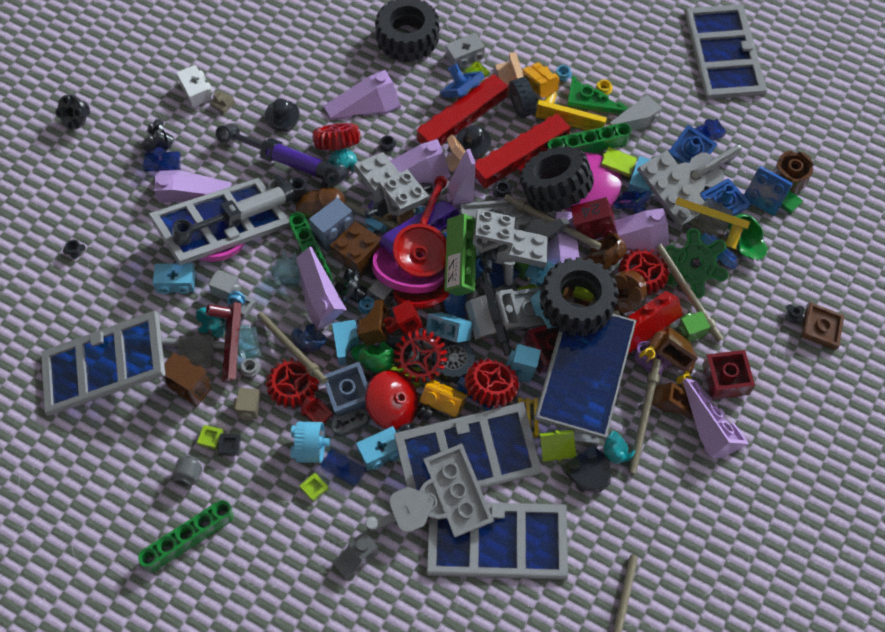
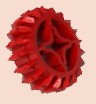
M352 123L329 124L318 127L312 132L314 146L320 150L350 148L357 145L361 137L359 127Z
M646 247L643 251H640L639 248L635 252L630 250L619 263L618 273L629 270L635 271L645 279L648 296L652 292L657 294L659 289L662 290L668 281V267L664 260L660 258L659 253L654 254L653 249L650 252L646 250ZM637 263V266L629 269L630 266ZM658 275L656 279L650 281L651 277Z
M416 329L414 332L415 336L409 331L407 333L409 339L402 336L401 340L404 344L400 342L396 344L401 350L397 349L394 351V354L400 355V357L394 358V362H401L396 368H404L401 374L404 376L406 373H409L408 380L415 376V382L418 383L419 377H422L423 383H426V376L432 381L434 380L433 373L437 376L441 374L437 368L445 369V366L440 362H447V358L442 357V355L447 354V350H441L445 346L444 342L438 345L439 336L435 340L432 339L434 332L426 336L427 330L423 329L422 335H419V330ZM417 341H426L433 347L422 348ZM411 343L414 354L406 360L405 349ZM419 351L424 354L427 353L423 360L415 359ZM436 352V364L430 368L428 357ZM419 364L425 371L414 370L409 365Z
M291 357L289 362L283 359V364L281 365L276 362V369L271 368V374L267 375L266 388H268V395L273 402L276 401L278 406L283 404L285 409L289 405H291L292 409H295L298 404L302 408L306 397L315 395L314 392H318L319 388L317 385L320 382L307 373L306 368L298 359L294 361ZM290 378L292 379V382H295V388L293 387V384H290ZM305 384H307V386L305 387V389L302 390L301 392H299L300 389H301L302 387H304Z
M487 358L485 361L480 359L478 363L474 362L472 367L468 369L465 377V389L468 390V396H473V401H480V406L483 403L487 404V408L493 405L496 409L499 405L504 407L506 403L510 404L514 397H516L519 388L518 376H515L516 370H511V365L505 366L504 361L501 363L497 362L496 358L493 361Z

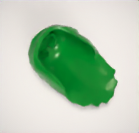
M736 215L735 217L750 222L748 229L743 228L736 246L743 256L751 260H762L767 255L768 250L764 242L762 227L750 215ZM729 223V225H728V227H727V229H728V235H729L730 229H731V227H732V224H731V223Z
M382 342L380 347L374 344L366 346L364 343L351 348V355L355 361L360 362L366 370L373 373L389 371L395 364L394 358L396 357L394 351L385 342Z

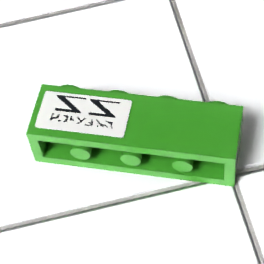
M466 214L447 219L445 291L456 296L475 291L476 247L473 244L475 218Z

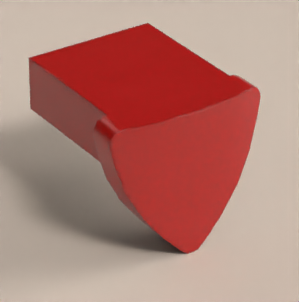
M315 395L306 397L301 408V414L306 416L311 422H323L325 424L333 417V413L322 403L319 397Z

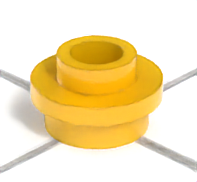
M603 79L596 84L595 89L610 95L613 86L609 80Z

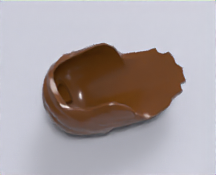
M324 187L321 190H312L301 196L295 209L296 212L304 214L306 219H308L337 197L345 205L346 199L339 189Z
M610 233L597 241L602 244L599 250L591 247V253L584 260L591 259L595 264L600 263L604 266L603 269L606 270L610 266L616 265L625 256L626 243L617 233Z

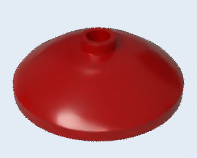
M412 224L406 226L397 234L393 243V256L398 266L407 274L419 278L431 277L441 272L446 265L447 240L438 229L430 225Z
M444 283L440 288L427 293H406L394 290L393 295L394 300L398 304L410 300L416 310H426L444 302L450 293L445 291Z
M389 370L378 373L370 380L366 388L365 404L372 420L384 429L394 427L395 430H398L402 425L412 423L417 415L419 399L416 388L411 380H408V377L403 376L400 372Z

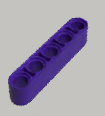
M442 200L435 204L427 225L440 231L447 226V219L459 215V210L445 200ZM424 211L384 234L380 239V246L393 255V243L397 234L406 226L419 224Z

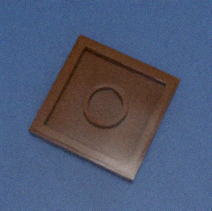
M809 302L806 304L801 337L837 350L840 346L845 315Z

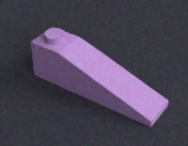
M386 70L367 77L323 105L331 120L352 118L353 115L360 114L369 116V113L378 112L379 114H386L401 108L394 84Z
M437 139L421 144L391 160V163L399 173L408 169L418 183L434 184L437 176H444L447 180L451 178L444 152Z
M470 149L465 151L448 184V193L445 194L446 202L456 209H460V203L474 202L475 161Z
M180 170L159 171L155 175L154 191L159 203L185 202L231 187L232 183ZM222 196L213 200H225V198Z
M663 208L647 210L615 220L618 235L626 243L628 251H634L637 248L643 250L646 247L648 252L653 249L654 253H658L656 250L658 245L662 244L664 248L669 245L668 223Z
M556 212L554 219L567 218L570 222L568 226L576 230L572 212ZM562 231L547 243V261L553 264L560 261L564 263L565 259L572 258V260H575L576 257H579L577 239Z
M309 247L296 257L308 316L315 325L316 330L320 331L347 309L312 247Z
M685 378L683 384L700 440L705 446V452L711 457L723 458L746 447L749 443L734 423L730 425L723 417L725 413L721 408L719 409L711 404L712 398L696 380Z

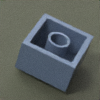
M338 197L309 219L311 231L317 244L326 252L331 250L330 245L354 223L352 210Z
M360 362L324 375L328 379L325 386L337 417L355 409L366 407L365 392L368 382Z

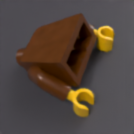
M670 327L656 332L648 344L649 348L643 350L639 357L641 358L646 355L648 358L647 363L655 357L654 350H656L659 355L684 372V375L677 377V384L683 383L685 378L692 379L690 374L693 372L698 357L690 342Z

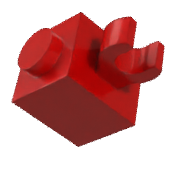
M410 300L392 308L395 317H387L383 320L389 333H393L398 328H401L404 334L407 335L409 331L412 333L416 329L423 327L418 312Z

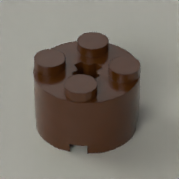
M790 150L780 155L773 173L793 183L790 191L794 193L803 190L807 186L813 174L814 164L812 159L804 152L799 151L796 153Z
M630 270L622 271L612 277L616 280V287L618 288V300L614 310L627 313L634 310L645 300L647 295L646 282L639 273Z

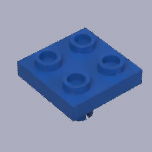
M453 64L447 70L454 81L442 89L440 93L442 97L461 98L468 94L470 88L480 85V81L485 76L482 71L462 74L458 64Z
M687 125L668 152L678 162L690 163V160L700 153L711 155L718 144L690 125Z
M760 166L744 196L751 204L774 216L793 183Z
M729 178L700 194L709 208L732 216L738 215L751 206L749 200ZM717 219L721 224L725 222Z
M706 233L700 237L705 245H710L714 240L719 239L713 234L709 236ZM725 249L716 258V262L720 260L724 265L733 270L739 265L735 261L737 259L735 254L728 249Z

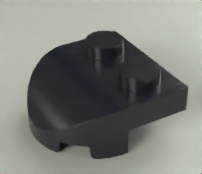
M594 445L561 466L562 471L575 483L576 489L580 492L594 491V493H599L605 490L611 483L612 471L610 462Z

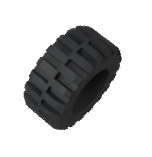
M390 0L387 2V5L384 4L380 8L381 10L378 11L375 19V33L378 47L385 55H390V58L394 60L399 59L401 62H404V60L414 62L415 59L421 60L423 56L427 57L431 54V51L435 50L439 42V16L433 6H429L428 2L424 0ZM405 25L419 28L418 31L413 33H401L395 29Z
M558 146L554 149H547L545 152L542 151L536 157L533 156L521 171L520 183L528 203L533 208L542 212L544 210L546 212H558L564 208L569 209L572 205L580 203L581 199H585L593 187L594 176L584 152L571 146Z
M576 257L575 260L568 258L564 260V263L562 261L556 263L554 268H550L547 272L540 293V308L544 310L543 316L545 319H550L549 324L552 327H559L558 331L562 333L565 331L570 332L569 335L575 336L576 333H580V336H587L588 332L594 334L598 332L599 328L603 329L607 322L610 321L618 300L617 283L614 278H611V272L608 269L604 270L602 264H595L591 259L582 260V257ZM571 286L583 287L594 295L596 303L589 307L573 306L562 297L561 291Z

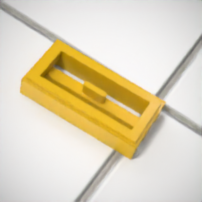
M518 398V403L524 402V405H526V413L531 428L530 405H533L535 417L538 398ZM518 417V437H524ZM534 419L533 437L539 436V423L536 419Z

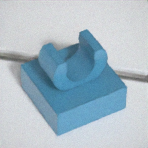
M371 217L369 219L366 218L364 221L369 226L367 229L375 235L378 232L385 234L388 229L383 223Z

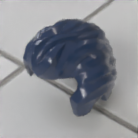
M313 323L307 325L304 332L298 328L291 331L293 343L300 351L305 353L319 350L327 341L323 333L313 330L315 327Z

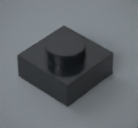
M220 434L219 456H239L241 435Z

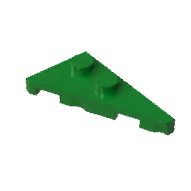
M572 76L568 107L622 114L629 109L620 102H613L609 99L608 95L598 89H594L591 85L580 83L577 81V77Z

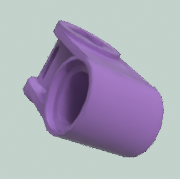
M643 341L639 343L634 353V360L651 373L653 360L660 359L659 375L661 377L662 372L667 367H670L672 363L659 355L656 350H654L655 357L646 363L647 356L644 355L640 358L639 355L640 351L649 348V342Z

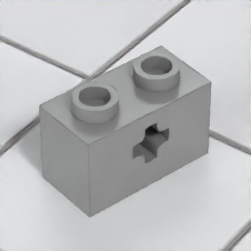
M476 33L445 44L446 58L451 65L457 63L459 68L479 61L485 55V46Z

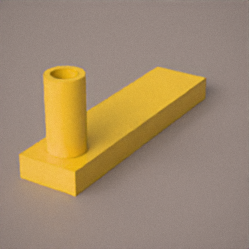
M556 93L549 94V96L545 97L544 101H538L535 115L537 118L546 119L558 113L569 126L588 131L605 127L606 117L554 104L557 97Z
M677 197L675 205L731 223L732 227L726 240V246L736 249L743 228L748 229L750 223L744 219Z

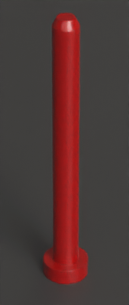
M444 176L436 177L434 181L435 188L419 224H427L441 190L447 185V179Z

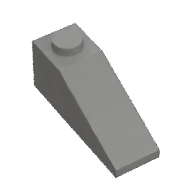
M646 95L611 121L610 125L626 123L630 125L631 131L647 128L652 123L655 124L660 120L662 107Z

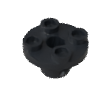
M67 94L60 98L55 114L69 130H76L84 126L86 117L90 114V107L77 96Z
M283 98L276 99L265 111L266 124L275 130L289 132L300 119L297 105Z
M155 119L154 123L149 124L146 131L148 136L141 144V148L145 152L150 153L155 146L167 151L172 146L174 137L164 131L163 120Z
M470 125L462 129L456 137L465 151L467 149L471 150L474 159L486 154L491 148L490 134L478 125Z
M351 268L346 269L341 282L338 281L334 286L343 304L348 299L359 303L367 294V288L357 283L359 272Z

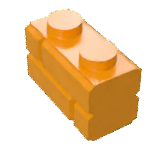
M537 62L532 64L531 67L528 66L522 70L532 90L540 97L545 98L559 90V77L557 74L551 73L547 66L544 67Z
M432 380L426 384L420 402L425 405L429 404L430 407L456 418L462 412L468 395Z

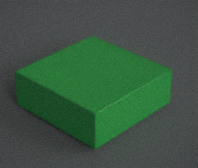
M789 190L780 207L791 215L803 203V200Z

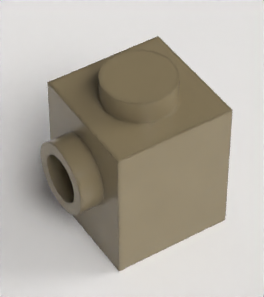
M239 387L238 396L233 401V410L236 411L238 417L243 420L258 419L261 403L259 389Z

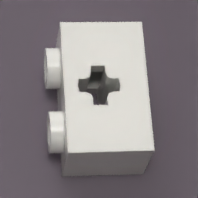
M196 65L176 72L179 83L192 107L212 100L210 95L212 88L209 82L205 83V75L202 70H198Z

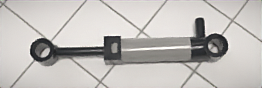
M275 175L274 180L279 187L236 203L233 200L220 204V214L193 225L186 219H179L173 224V242L179 246H185L190 244L192 235L198 230L222 221L228 228L240 225L243 219L291 201L298 202L300 197L305 195L306 181L300 177H292L286 184L280 175Z

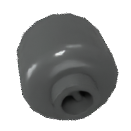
M193 456L182 457L177 460L172 477L178 486L189 488L197 484L202 466L198 459Z

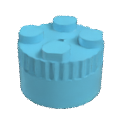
M297 422L296 425H292L291 437L294 438V446H291V458H295L297 463H322L324 449L330 446V438H325L323 422Z

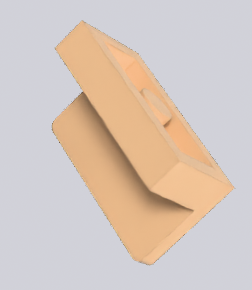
M516 52L509 53V61L507 63L496 64L498 77L508 85L509 92V82L524 77Z
M451 135L447 138L452 153L446 157V162L449 170L453 172L458 167L465 150L458 140Z

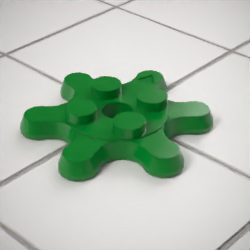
M691 228L686 233L687 243L683 248L668 245L665 249L686 282L690 284L696 297L700 299L705 295V282L708 279H715L719 282H724L728 279V271L725 268L719 267L716 262L717 256L725 251L726 243L721 239H716L710 245H704L700 240V231L696 228ZM695 258H699L701 261V266L697 269L692 266V261ZM672 273L667 276L668 286L676 287L679 284Z

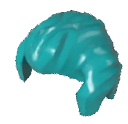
M349 148L335 150L329 156L328 162L334 165H343L346 169L351 167V172H355L353 167L357 163V158L353 151Z
M206 307L196 311V318L202 323V327L198 328V332L207 333L209 330H212V334L216 338L224 335L226 330L224 318L206 316Z
M616 431L610 432L604 441L603 454L612 463L618 464L629 461L635 453V450L628 453L627 443Z

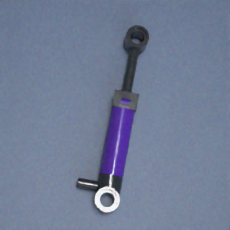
M234 123L222 125L216 129V138L221 143L237 140L260 149L259 158L269 162L276 161L322 179L320 190L324 187L328 188V185L334 186L344 182L348 177L347 169L343 165H334L284 146L281 141L273 138L263 142L241 135L238 126Z

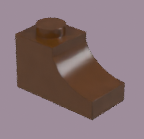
M382 299L376 300L369 314L363 319H359L357 335L366 346L388 341L387 326L383 320L390 317V310Z
M673 382L655 387L652 401L653 406L662 412H673L693 418L685 390Z

